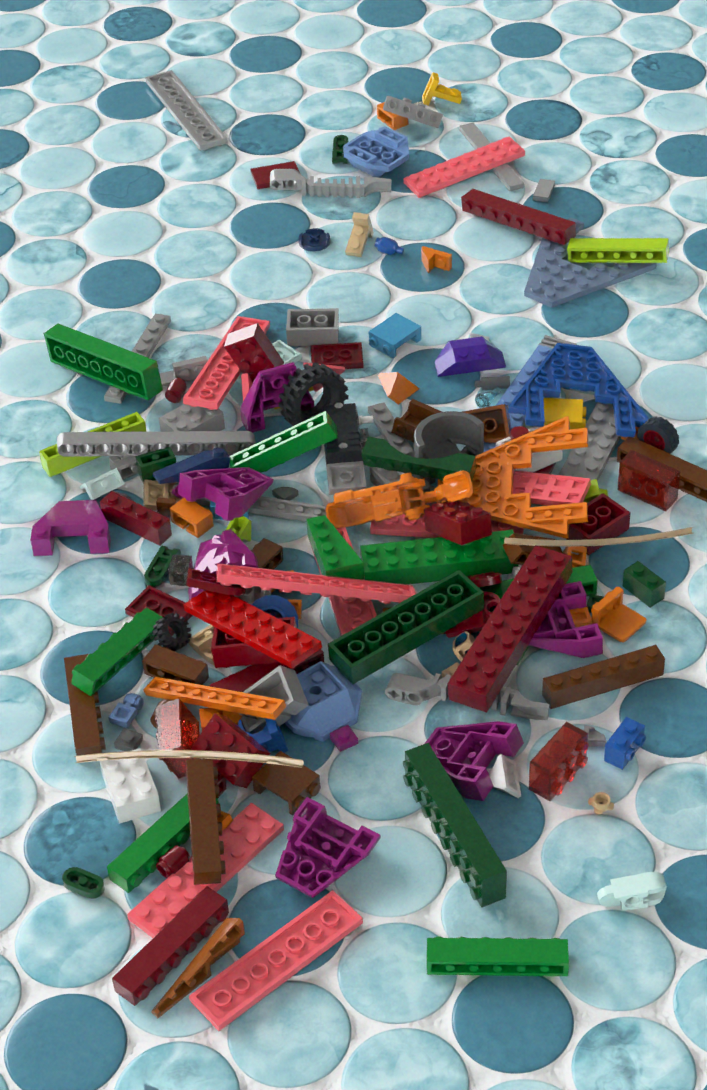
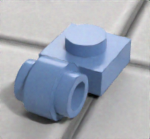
M135 693L126 694L123 704L118 703L108 717L109 722L128 728L138 714L137 710H141L143 707L144 699Z

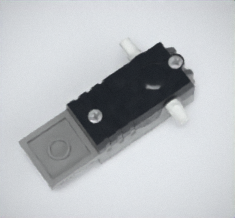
M336 401L333 405L322 406L321 413L325 411L328 413L337 426L338 438L324 444L329 495L347 490L357 491L366 489L359 425L373 423V415L358 416L355 403L344 404L342 401Z

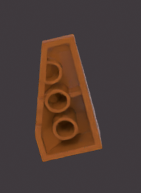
M501 404L462 411L477 417L484 423V442L496 443L510 437L511 422L508 405Z

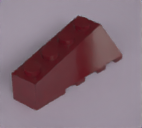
M111 491L100 501L101 511L106 520L159 546L172 536L170 518L136 503L124 493Z

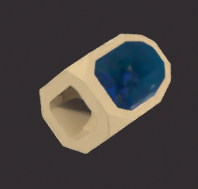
M467 631L458 635L453 641L454 654L460 661L463 660L475 641L474 637Z

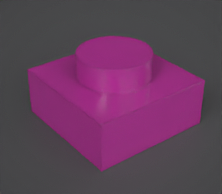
M349 725L330 732V739L340 752L358 744V737Z

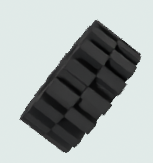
M174 613L167 614L157 620L153 626L155 629L153 635H156L154 640L159 641L157 645H163V647L172 651H177L190 642L189 638L192 636V634L188 633L191 631V627L187 628L188 621L184 622L185 618L183 616L179 618L180 614L177 613L175 615ZM168 626L174 630L176 639L169 633Z

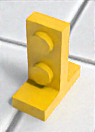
M432 72L422 95L423 104L429 106L433 96L460 104L462 100L461 91L455 88H447L442 84L438 85V73Z

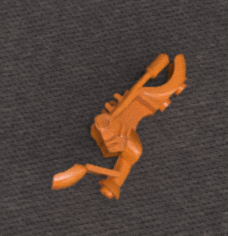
M463 470L446 475L443 478V484L430 492H424L422 487L426 486L424 479H417L411 473H405L400 475V481L357 491L347 490L335 493L334 502L326 505V516L336 529L362 525L373 520L381 522L405 514V518L408 517L409 521L417 520L424 516V509L430 507V505H427L428 503H437L443 500L451 503L472 496L473 487L470 474Z

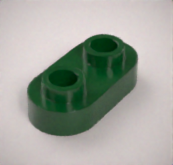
M71 867L62 875L64 887L72 892L90 899L98 898L104 893V882L98 875L78 867Z

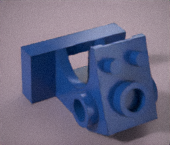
M265 718L266 725L264 729L255 734L246 732L241 719L238 721V726L267 751L271 752L276 749L283 753L289 751L284 735L276 720Z

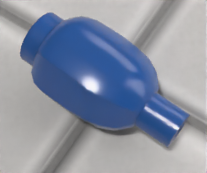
M381 237L375 241L374 246L382 253L392 255L395 253L403 254L404 248L399 247L398 243L391 238Z

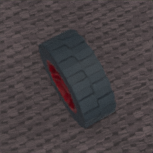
M657 416L651 417L638 429L637 438L640 441L670 454L678 447L679 435L674 425L668 422L667 419Z

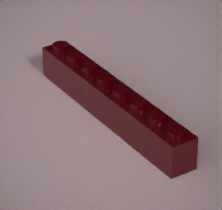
M471 189L461 197L462 211L562 245H566L570 238L576 237V222L476 189Z

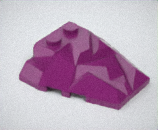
M232 529L223 531L221 535H215L212 539L200 543L193 569L217 574V563L259 567L255 554L241 541ZM189 587V600L205 590Z
M306 797L294 814L293 827L291 832L288 833V843L286 849L282 852L275 877L314 898L366 858L380 840L381 835L362 825L359 830H356L327 815L324 805Z

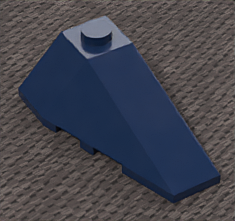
M222 448L206 450L155 471L153 476L159 484L179 482L180 473L194 470L229 468L230 456Z

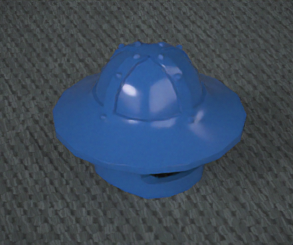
M266 595L256 599L251 604L276 618L295 617L298 629L297 612L287 599L278 595Z

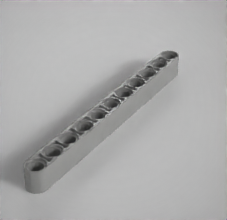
M251 431L63 432L57 436L58 453L65 457L138 456L166 447H171L174 455H196L206 450H213L214 448H222L228 455H233L256 444L255 436Z

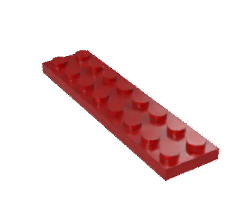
M205 590L183 604L186 612L291 669L322 648L320 640L232 595Z

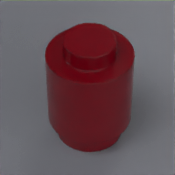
M181 378L172 380L165 392L166 399L172 403H179L187 389L186 382Z
M174 846L159 858L156 868L163 877L168 878L189 862L190 855L184 847Z

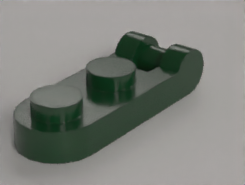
M337 135L333 139L332 164H337V162L348 164V159L344 158L343 145L349 142L348 137L345 135Z
M167 546L159 548L144 574L145 583L148 586L157 587L164 582L174 563L180 558V549L174 548L171 550Z

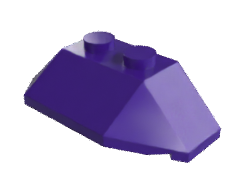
M483 336L448 341L434 362L438 377L506 368L502 351Z

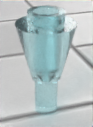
M496 387L492 391L477 394L475 397L477 406L479 408L489 407L495 396L501 393V389Z

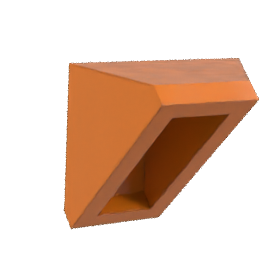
M398 372L380 373L378 375L387 396L398 405L420 389Z

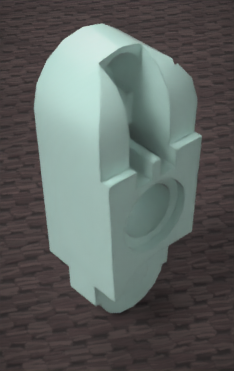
M647 872L610 879L611 885L600 889L597 896L602 906L612 907L621 905L622 911L648 908L650 905L660 903L664 898L667 886L663 874Z

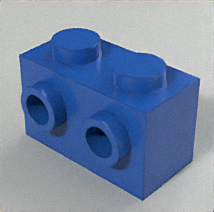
M626 717L605 744L604 761L623 770L646 740V735H644L645 725Z

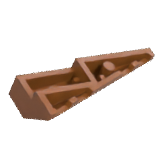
M226 918L153 1008L151 1013L157 1019L212 976L210 966L240 943V938L245 935L244 924L240 918Z

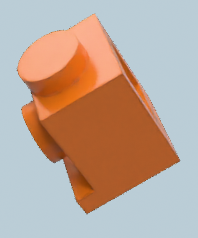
M566 546L563 553L572 556V568L585 566L587 547Z

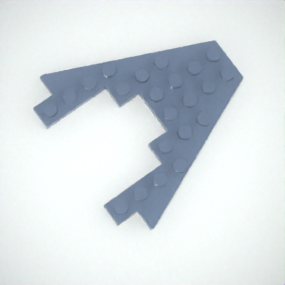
M571 217L568 219L576 222V234L584 228V222ZM542 238L524 290V296L552 308L656 269L657 263H617L612 268L602 263H596L588 270L568 262L567 249L562 247V244Z

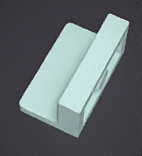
M117 468L82 484L80 488H85L90 499L94 500L125 483Z

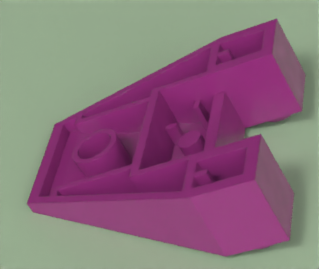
M294 362L259 371L240 407L241 421L247 431L253 433L265 429L264 411L279 407V402H282L279 394L284 393L285 390L282 387L283 384H288L290 381L288 377L290 375L294 376L297 374ZM309 391L302 398L300 405L302 411L310 410L315 406Z
M250 467L194 470L180 473L178 495L190 502L197 501L200 498H207L216 503L215 514L221 516L223 520L232 521L234 518L242 517L272 485L274 479Z
M75 500L59 501L32 526L30 541L33 555H53L55 537L87 535L91 554L110 553L111 538L109 526L97 501Z
M581 581L565 584L530 641V646L580 658L603 654V637L598 624L576 628L569 611L571 609L587 607L586 593Z
M500 721L437 727L424 743H429L458 792L464 798L484 801L494 787L486 768L495 755L502 754L514 757L524 744L517 724Z

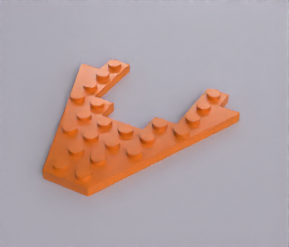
M567 416L477 455V468L472 480L473 494L459 501L470 503L471 506L490 512L491 520L567 539L569 524L588 522L587 502L531 507L530 492L513 494V469L531 468L532 453L588 447V429L570 430V419ZM438 479V486H439V485L443 484V481H441V480Z

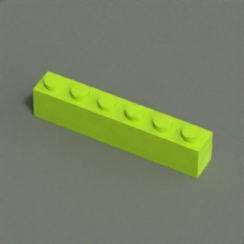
M570 238L567 247L568 262L667 263L669 239Z
M135 412L87 432L147 431L144 419L138 412ZM57 444L39 451L42 468L49 477L101 457L61 456L58 453Z

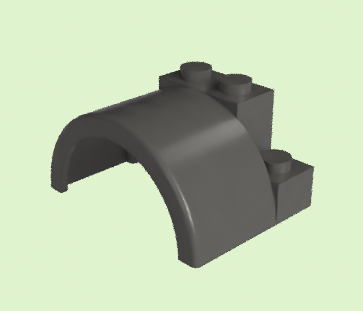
M446 411L433 414L421 421L414 433V457L442 458L455 453L477 456L484 452V423L477 417L467 413ZM456 444H462L465 447L460 451ZM412 474L414 478H424L428 480L430 484L435 483V478L422 477L419 475Z

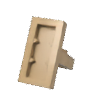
M354 212L352 216L354 226L345 253L350 256L362 257L368 237L372 238L374 232L369 214Z

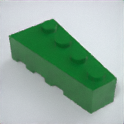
M325 515L306 519L307 536L322 575L363 580L364 562Z

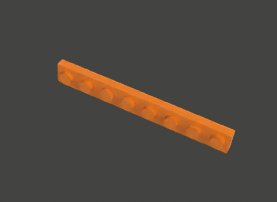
M154 677L143 689L146 696L275 720L287 707L285 701L281 699Z

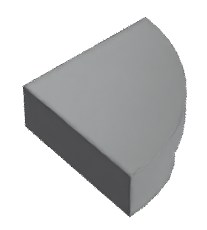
M584 725L585 746L605 747L606 738L604 734H601L592 726Z

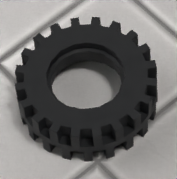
M315 362L312 367L309 364H305L303 370L298 368L295 370L297 374L288 377L290 380L288 384H283L282 387L285 390L284 393L279 394V397L282 399V402H279V407L283 409L280 413L285 417L284 419L295 426L320 414L322 406L333 405L336 401L344 403L345 400H348L349 395L345 393L348 390V386L344 384L346 381L325 364L321 363L319 365ZM321 383L323 385V394L320 401L310 410L302 411L300 405L305 393L315 384Z

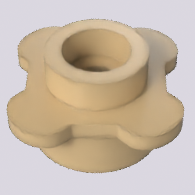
M598 792L588 800V804L593 806L594 812L598 815L606 810L614 809V803L610 802V796L604 792Z

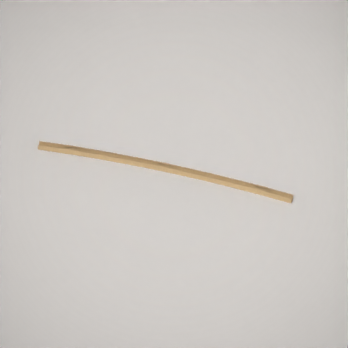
M693 527L647 535L606 539L540 540L505 537L504 544L530 546L626 544L693 534Z
M197 750L124 751L74 756L76 757V763L137 758H204L260 762L300 768L304 764L303 760L286 757Z

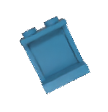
M395 313L368 331L369 345L385 355L395 358L396 349L410 339L416 343L421 340V326Z

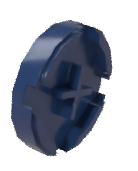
M318 228L305 230L306 233H301L298 238L302 249L313 252L326 249L331 242L330 234Z

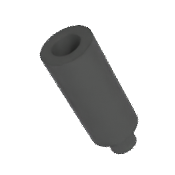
M510 376L481 377V380L475 381V388L481 387L482 390L507 389L510 386Z

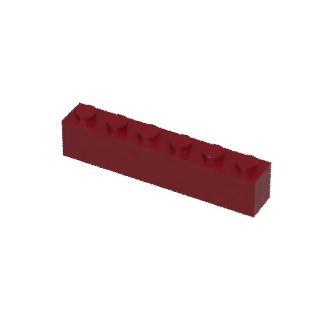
M321 649L292 668V670H295L296 674L320 661L324 662V652ZM280 662L251 665L208 686L244 692L278 666L291 668Z
M206 886L112 977L114 991L134 1006L141 1000L146 999L150 991L157 984L162 983L166 975L173 968H177L182 959L188 953L193 952L198 943L204 937H208L213 929L227 918L229 914L228 900Z

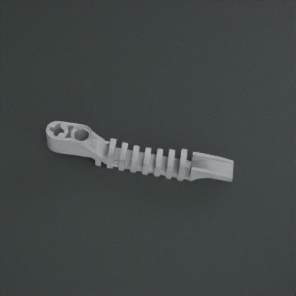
M274 169L270 172V187L274 190H301L302 196H306L307 192L310 196L318 195V197L333 195V197L341 196V198H345V196L360 198V196L366 197L374 192H391V179L364 177L363 185L360 184V176H356V184H353L352 178H349V184H345V179H341V184H337V179H333V183H329V179H325V183H322L321 178H318L317 183H314V176L306 179L296 169Z
M394 673L386 687L385 694L391 700L411 705H420L423 701L436 696H441V700L446 701L448 696L447 683L451 679V675L446 674L445 677L441 678V674L436 673L434 679L426 680ZM510 686L502 687L491 707V710L496 711L499 702H501L500 715L504 716L511 704L513 705L511 716L535 720H548L549 704L528 700L521 695L519 690H513Z

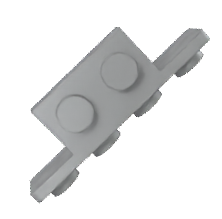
M391 96L386 97L383 110L439 128L443 114L425 108L426 105L417 102V105L412 104V100L407 98L400 100Z
M202 356L172 363V371L159 373L162 387L169 386L170 382L175 378H181L185 382L196 379L207 363V357Z

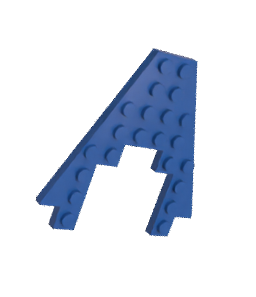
M557 343L508 408V413L525 415V425L543 427L545 423L543 396L560 398V388L584 392L592 391L594 392L595 402L613 404L616 435L635 437V427H640L649 419L592 347Z

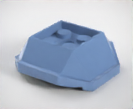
M387 127L371 130L343 145L344 158L348 159L353 167L379 178L409 160L408 137Z
M320 661L297 674L309 706L296 715L290 714L292 718L285 722L286 726L294 734L314 737L315 740L324 742L330 738V732L346 725L351 727L358 722L362 689L356 683L352 684L335 666Z

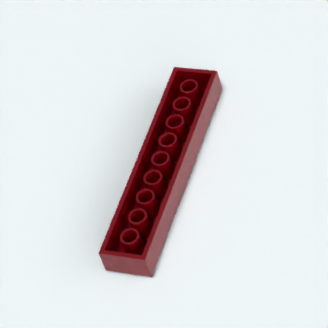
M535 545L447 683L449 700L486 713L488 712L571 576L572 556Z

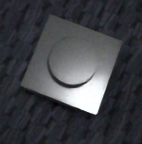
M124 728L115 740L114 746L122 751L135 750L143 741V734Z

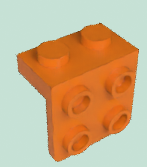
M617 586L612 591H609L602 600L593 605L591 609L592 624L597 623L601 631L619 642H625L646 624V618L622 604L624 590Z

